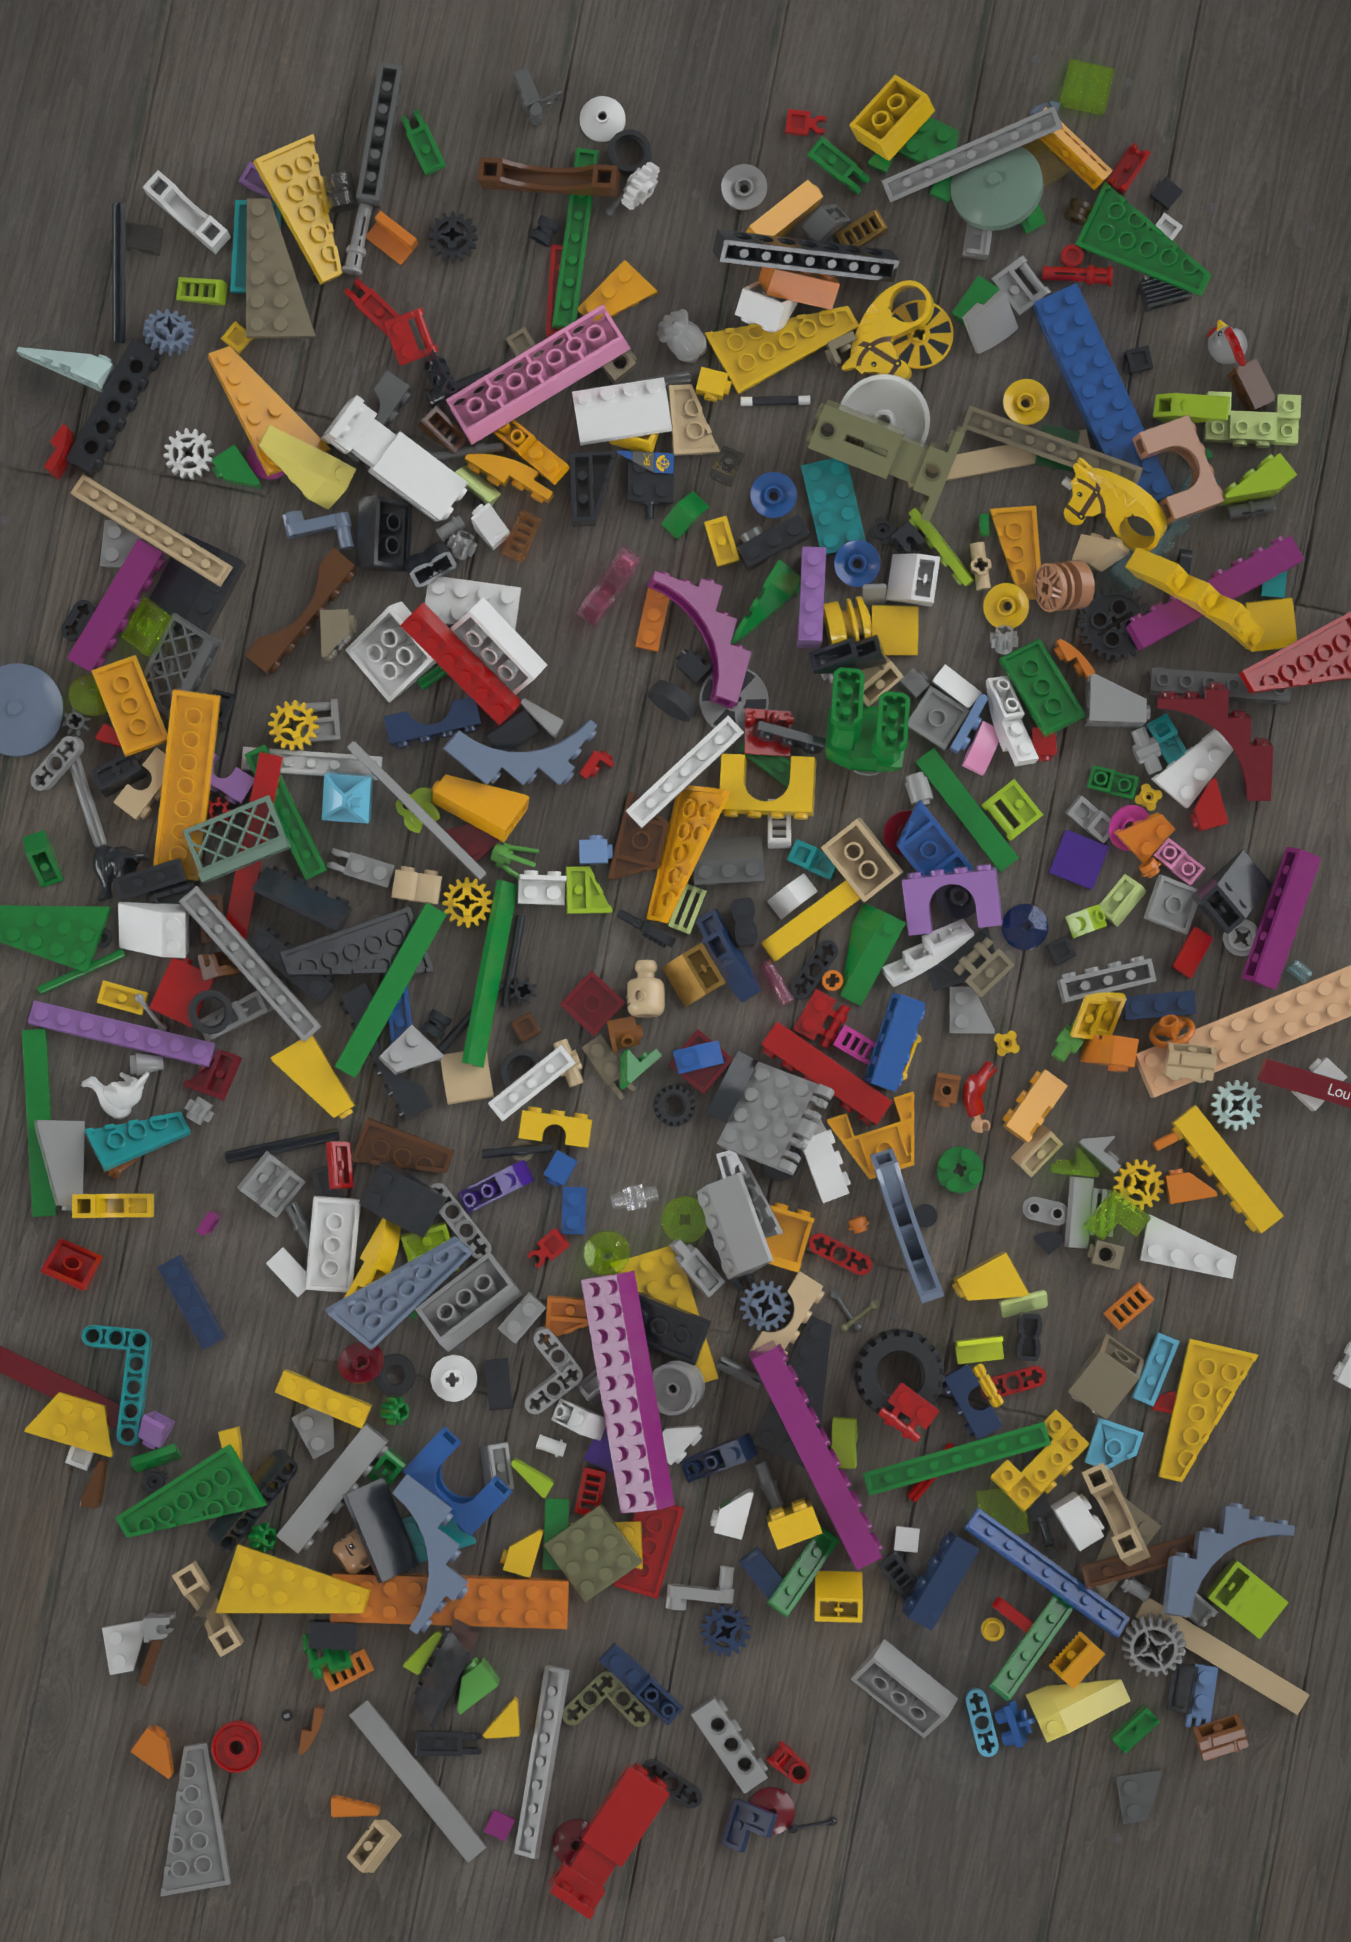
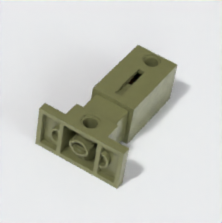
M828 399L825 404L821 403L814 418L818 420L816 426L812 425L806 441L810 442L808 448L884 479L890 474L914 484L912 490L925 494L919 511L923 512L921 519L930 522L966 429L957 426L956 431L951 430L945 444L946 446L931 441L929 446L904 436L906 430L832 400ZM823 424H832L834 432H827ZM935 465L939 472L935 474L930 473L927 467Z

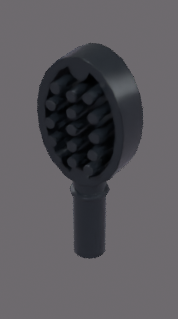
M622 909L617 915V918L643 932L642 936L663 948L666 946L672 948L677 940L659 928L642 921L640 918L638 919Z

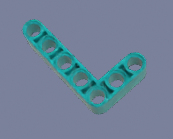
M89 1325L83 1329L81 1334L82 1340L86 1345L93 1348L127 1351L117 1439L121 1444L134 1446L140 1441L138 1435L144 1416L152 1337L146 1331L140 1329ZM97 1330L99 1339L93 1343L89 1342V1333ZM120 1332L123 1337L122 1342L114 1345L111 1338L113 1334ZM138 1335L146 1337V1343L142 1347L135 1345V1338ZM136 1358H141L143 1367L138 1371L133 1370L132 1362ZM135 1381L139 1382L140 1391L136 1394H131L129 1391L130 1384ZM130 1405H135L138 1411L133 1418H129L126 1414V1410ZM131 1428L135 1436L133 1440L126 1442L123 1434L125 1430Z

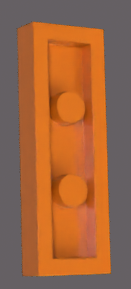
M649 587L635 648L658 652L670 599Z

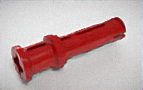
M1089 265L1087 268L1043 266V281L1086 282L1088 286H1092V284L1112 286L1113 266L1110 265L1108 268L1094 267L1093 265ZM1055 273H1071L1075 275H1057Z

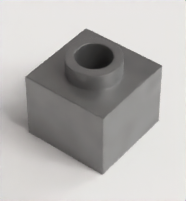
M912 668L898 684L915 700L928 688L929 683L927 681L929 679L920 669L916 671Z

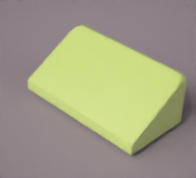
M463 466L455 472L468 482L465 487L485 504L489 503L492 506L500 497L501 493L478 474L468 469L467 466Z
M1124 874L1099 904L1105 918L1118 927L1145 895L1146 890L1137 881Z
M1042 1289L1030 1292L1025 1297H1011L999 1300L1002 1317L1006 1318L1018 1315L1020 1312H1030L1046 1308L1048 1306L1046 1291Z

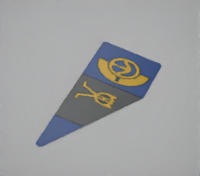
M617 451L622 456L654 473L673 474V453Z

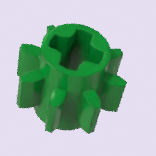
M387 1397L386 1402L382 1403L380 1407L381 1418L386 1419V1425H402L409 1415L408 1404L403 1403V1397Z
M260 1523L259 1526H252V1530L248 1535L250 1548H257L258 1551L263 1553L266 1550H273V1545L278 1540L275 1532L276 1529L269 1528V1523Z

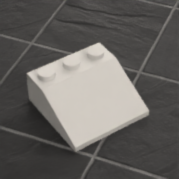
M402 601L390 605L345 650L389 703L437 664L400 626L412 614Z

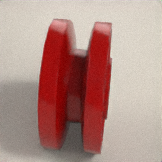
M234 1720L224 1724L216 1732L212 1740L211 1752L214 1761L220 1768L228 1772L240 1773L250 1769L257 1762L262 1752L263 1741L260 1732L254 1725L247 1721ZM240 1741L243 1745V1750L240 1752L233 1751L231 1742Z

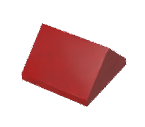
M60 1238L40 1272L82 1291L89 1290L103 1256Z

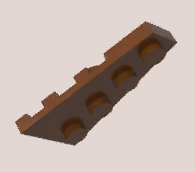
M368 1117L351 1161L380 1165L383 1162L389 1161L399 1168L447 1173L455 1150Z

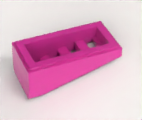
M844 1025L833 1046L869 1065L870 1061L866 1057L871 1048L875 1047L876 1043ZM849 1033L852 1036L848 1041L847 1045L844 1046L842 1045V1043L847 1034ZM856 1038L860 1039L856 1048L852 1051L850 1047ZM865 1042L868 1045L861 1056L858 1052Z

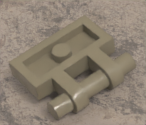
M988 937L981 943H976L973 946L975 949L966 957L963 956L958 961L959 964L953 969L959 976L965 970L971 974L965 982L980 998L1015 966L999 948L993 954L987 950L993 944ZM980 956H983L986 961L976 969L972 964Z

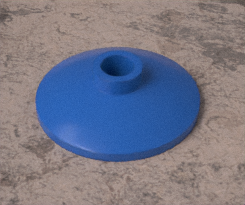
M768 472L758 477L753 483L750 497L753 507L759 514L767 518H780L793 509L797 499V491L794 483L788 476L779 472ZM776 493L778 498L773 501L770 500L769 495Z
M853 540L845 543L837 551L834 559V568L839 579L853 587H861L864 584L871 583L877 577L881 565L877 550L870 543L862 540ZM855 559L861 561L860 568L853 567L852 563Z

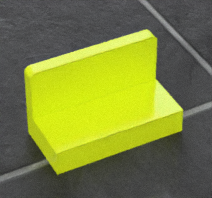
M1003 1336L955 1340L957 1364L1004 1359Z

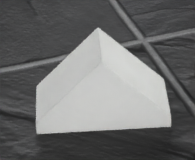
M803 873L767 902L782 920L818 891Z

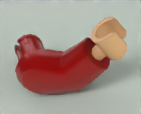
M986 1061L976 1074L968 1076L963 1088L962 1100L969 1118L974 1117L971 1128L978 1133H983V1130H990V1122L981 1119L980 1116L985 1113L982 1096L986 1090V1082L997 1072L996 1067H993L992 1070L990 1069L994 1064Z

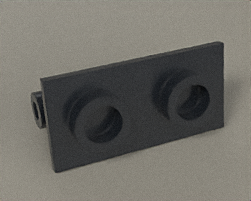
M432 350L424 363V370L438 398L441 397L443 392L455 393L458 384L453 375H450L451 371L446 360L440 356L437 357L435 351Z
M188 879L150 891V901L156 904H179V901L196 887L195 880Z

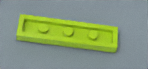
M915 507L909 512V515L912 517L909 519L910 523L917 531L919 529L923 531L926 535L924 540L931 549L934 547L940 553L938 557H940L941 563L945 567L948 565L954 571L952 576L959 585L969 586L975 581L974 577L931 522L921 519L923 512L919 511L920 508Z

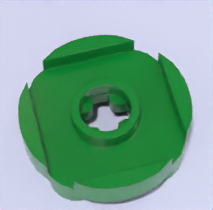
M952 1147L943 1152L936 1166L938 1181L949 1191L966 1193L973 1190L982 1180V1161L969 1148ZM957 1163L966 1167V1170L963 1171L964 1175L961 1177L959 1174L953 1173Z

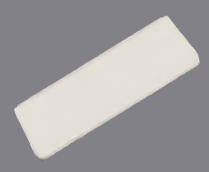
M946 664L931 681L935 687L968 710L982 693Z

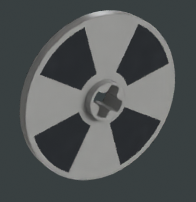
M749 669L746 671L739 695L740 701L732 709L710 702L713 685L712 674L705 680L699 695L702 715L711 727L715 728L729 716L744 733L745 708L768 710L769 705L765 684L757 674Z

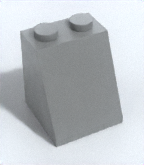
M1090 674L1086 679L1085 686L1086 716L1084 726L1141 728L1147 722V719H1150V705H1147L1146 698L1097 674Z

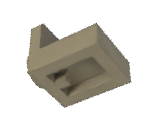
M853 331L827 342V350L824 352L829 363H834L835 367L841 365L837 352L840 351L843 354L851 350L852 342L856 340Z

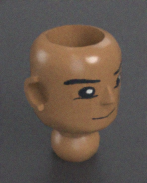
M356 1529L334 1544L333 1553L339 1564L348 1574H357L370 1565Z

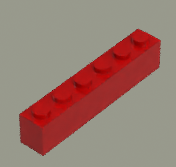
M424 602L400 625L498 725L503 723L521 704V700Z
M776 1022L761 1044L764 1047L762 1052L772 1059L777 1056L783 1060L781 1065L792 1073L796 1069L803 1074L801 1078L833 1089L835 1091L833 1096L841 1101L839 1105L850 1113L852 1110H855L860 1114L858 1119L868 1126L871 1123L877 1125L893 1102L779 1022Z

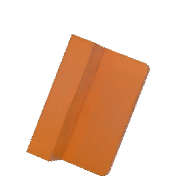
M380 211L376 215V223L367 233L366 239L399 265H403L418 246V241L413 235Z

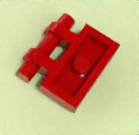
M816 989L793 1030L814 1041L817 1034L824 1036L820 1045L828 1049L831 1042L836 1040V1033L841 1024H845L848 1018L846 1015L850 1008L842 1004L839 1011L832 1009L836 1000ZM829 1015L834 1019L827 1030L821 1026Z
M900 1382L887 1400L894 1408L889 1412L882 1407L878 1415L885 1420L884 1423L889 1427L892 1425L902 1433L901 1436L905 1439L909 1438L917 1443L921 1435L914 1430L916 1426L920 1425L926 1430L940 1410ZM900 1412L912 1419L908 1425L897 1418Z

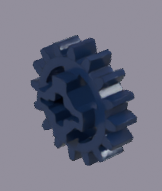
M722 1604L720 1611H717L714 1607L712 1608V1616L705 1614V1618L708 1621L701 1622V1626L706 1628V1630L700 1632V1635L707 1637L703 1644L711 1645L710 1652L717 1649L718 1656L726 1652L727 1656L730 1657L732 1650L737 1654L740 1653L739 1646L746 1648L747 1644L744 1642V1639L751 1638V1635L746 1633V1631L751 1630V1625H745L748 1617L741 1618V1609L734 1612L733 1605H731L729 1610H725ZM723 1615H729L736 1619L732 1621L726 1620ZM715 1620L717 1624L716 1630L710 1634V1626ZM724 1625L726 1628L731 1627L730 1635L728 1636L725 1633L719 1634L722 1632L721 1627ZM739 1628H742L741 1636L736 1641L735 1633ZM724 1641L727 1642L729 1646H721L717 1644V1642Z

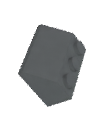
M761 836L708 839L693 870L694 886L764 883Z

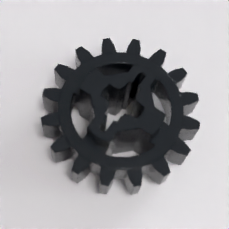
M454 211L451 212V217H447L445 213H442L443 219L435 218L436 226H429L430 231L433 232L428 234V240L432 241L429 243L430 249L436 248L434 255L437 257L442 254V261L444 262L447 258L451 259V263L455 262V258H459L463 262V255L466 254L470 257L471 252L469 249L477 248L473 242L478 240V235L473 234L477 231L476 226H470L472 220L470 218L464 220L463 213L459 217L455 216ZM448 224L444 230H441L442 227ZM460 224L461 226H463L467 230V232L465 230H460L457 225ZM451 234H456L454 241H450ZM439 243L445 244L448 247V251L443 249ZM462 244H466L462 249L457 251V249Z

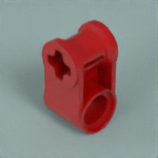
M780 1740L778 1742L779 1746L771 1756L765 1758L766 1761L796 1784L805 1783L810 1776L809 1765L792 1748ZM796 1766L805 1768L806 1773L803 1777L794 1776L792 1771Z

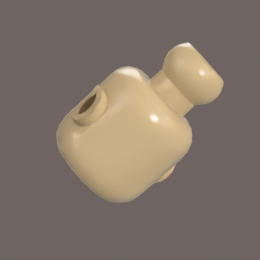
M638 960L635 964L638 978L632 979L627 983V996L625 998L627 999L628 1011L632 1016L641 1018L660 1016L665 1009V987L660 979L654 978L657 964L654 960Z

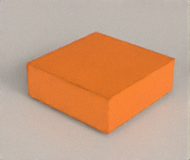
M1171 1132L1153 1141L1151 1144L1155 1151H1159L1179 1139L1176 1133Z

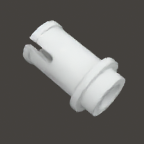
M540 1434L536 1449L555 1454L556 1458L558 1456L563 1457L567 1443H564L562 1439L558 1441Z

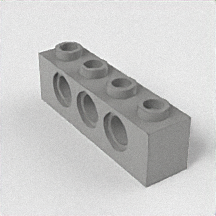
M712 1696L693 1709L691 1716L745 1794L768 1778L766 1771L769 1768L761 1757L759 1759L756 1758L753 1753L755 1747L748 1738L743 1739L739 1733L742 1728L736 1719L730 1720L726 1714L729 1709L721 1698L717 1700L715 1696ZM721 1718L725 1724L722 1728L715 1729L711 1725L712 1720ZM735 1738L738 1741L737 1746L733 1749L727 1748L724 1744L726 1739ZM746 1757L751 1760V1765L748 1768H741L738 1765V1761Z

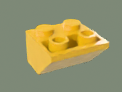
M819 1570L815 1576L814 1620L818 1622L862 1623V1572Z

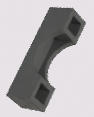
M386 371L374 388L375 394L380 401V410L376 420L385 427L388 424L392 425L399 415L397 411L401 405L405 406L412 396L410 385L389 371ZM335 447L336 451L358 466L363 462L353 453L344 454Z

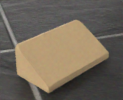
M1044 1125L1040 1126L1032 1135L1033 1138L1029 1143H1024L1011 1157L1031 1178L1063 1145L1054 1133Z

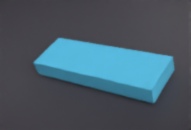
M1156 1333L1131 1398L1154 1406L1180 1341L1161 1333Z

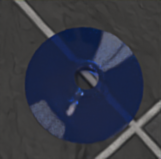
M1019 904L1012 907L1005 914L1002 933L1005 940L1012 947L1019 950H1031L1038 947L1045 940L1048 934V920L1043 911L1031 904ZM1023 922L1030 924L1028 931L1022 929Z

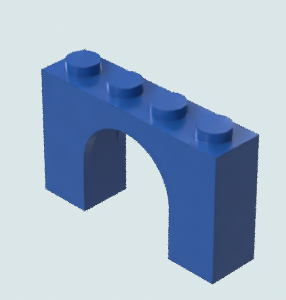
M444 1426L407 1465L403 1472L409 1474L453 1508L450 1512L453 1515L452 1519L457 1523L458 1528L462 1532L471 1536L513 1491L495 1475L476 1495L462 1497L451 1492L443 1482L442 1466L447 1457L462 1442Z

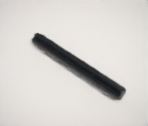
M329 1129L229 1150L225 1152V1159L227 1163L262 1157L266 1151L270 1154H277L340 1140L338 1129Z

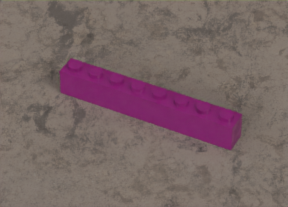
M1281 535L1270 542L1272 546L1264 550L1261 546L1250 553L1252 557L1244 561L1241 557L1230 564L1232 568L1224 572L1221 568L1210 575L1212 579L1208 580L1207 583H1210L1219 594L1234 600L1300 564L1305 559L1292 536L1290 535L1284 539ZM1170 596L1171 601L1165 605L1161 601L1150 607V613L1143 616L1141 612L1130 618L1131 623L1126 626V629L1137 649L1141 651L1204 615L1179 599Z

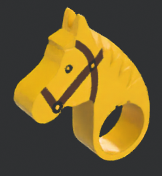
M906 280L889 287L881 293L864 314L855 333L856 340L852 342L850 358L844 363L842 370L847 372L857 369L863 376L866 374H891L909 381L912 375L911 369L904 361L899 360V354L894 347V341L922 328L930 321L934 312V302L929 291L919 282ZM906 289L920 290L925 294L927 301L924 314L913 322H902L893 317L891 312L896 296Z
M1079 457L1078 463L1073 465L1076 474L1070 482L1072 484L1073 496L1064 509L1065 519L1072 525H1080L1087 516L1091 517L1103 513L1117 538L1121 539L1123 545L1132 551H1135L1137 547L1146 551L1154 549L1167 529L1166 516L1156 500L1130 480L1110 471L1093 468L1083 458ZM1133 514L1145 519L1153 527L1155 535L1143 536L1138 534L1131 528L1128 517Z

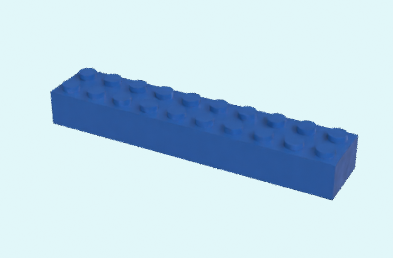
M1077 283L1035 301L1032 311L1097 451L1144 468L1138 486L1149 493L1157 503L1171 496L1174 492L1157 456L1155 455L1144 460L1139 458L1132 439L1145 430Z

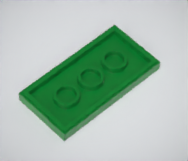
M1040 638L999 658L1000 665L1044 738L1085 718L1086 713Z

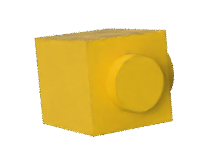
M701 367L696 394L704 396V399L707 401H723L724 394L729 395L732 381H728V373Z

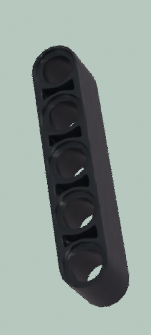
M278 1449L274 1451L252 1476L253 1482L267 1505L220 1516L209 1528L208 1537L221 1552H229L238 1544L297 1473L298 1464L285 1450Z

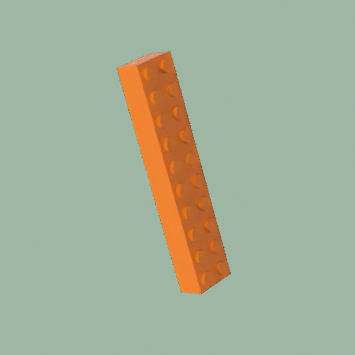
M334 1571L332 1577L370 1589L371 1592L364 1613H331L330 1622L412 1624L425 1598L429 1574L401 1573L382 1583H378L374 1572L348 1574L346 1571ZM461 1575L469 1581L466 1585L469 1588L468 1592L461 1600L457 1598L454 1602L446 1596L444 1600L447 1604L438 1614L435 1611L430 1617V1620L433 1621L431 1625L452 1626L455 1619H458L470 1626L567 1629L568 1578Z

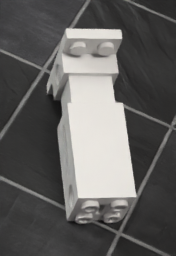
M358 395L350 399L320 439L326 444H332L344 454L353 453L370 466L368 472L434 522L446 520L454 509L451 507L453 502L460 501L467 492V489L464 487L468 482L402 432L394 434L374 419L377 413L363 403L364 400Z

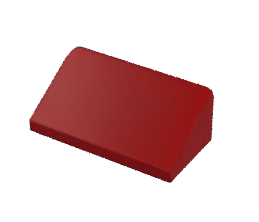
M1195 926L1192 927L1170 968L1191 979L1213 937Z

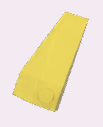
M268 425L258 445L283 470L289 480L295 483L308 500L327 510L347 490L356 471V468L271 425Z
M1121 1679L1079 1683L1074 1689L1068 1684L1046 1685L1025 1694L1047 1743L1131 1701Z

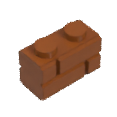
M1238 1714L1192 1728L1203 1761L1215 1760L1219 1756L1231 1752L1236 1753L1243 1748L1249 1747L1245 1730Z

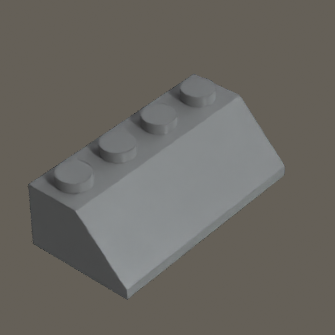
M741 1172L708 1184L697 1191L698 1202L706 1217V1225L711 1231L714 1247L719 1253L722 1269L726 1273L728 1280L750 1274L773 1261Z
M489 1251L415 1308V1310L438 1343L449 1352L523 1294Z
M885 1639L872 1650L851 1677L853 1682L923 1738L929 1735L949 1716L958 1700L948 1689L943 1687Z

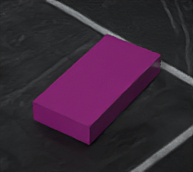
M209 1211L196 1232L202 1236L210 1235L221 1219V1214L216 1211Z

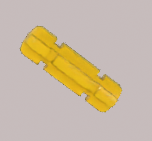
M978 1364L974 1366L972 1372L976 1378L978 1377V1382L986 1397H989L990 1404L993 1408L999 1407L1004 1401L1000 1394H997L998 1390L990 1376L986 1374L987 1371L984 1365Z

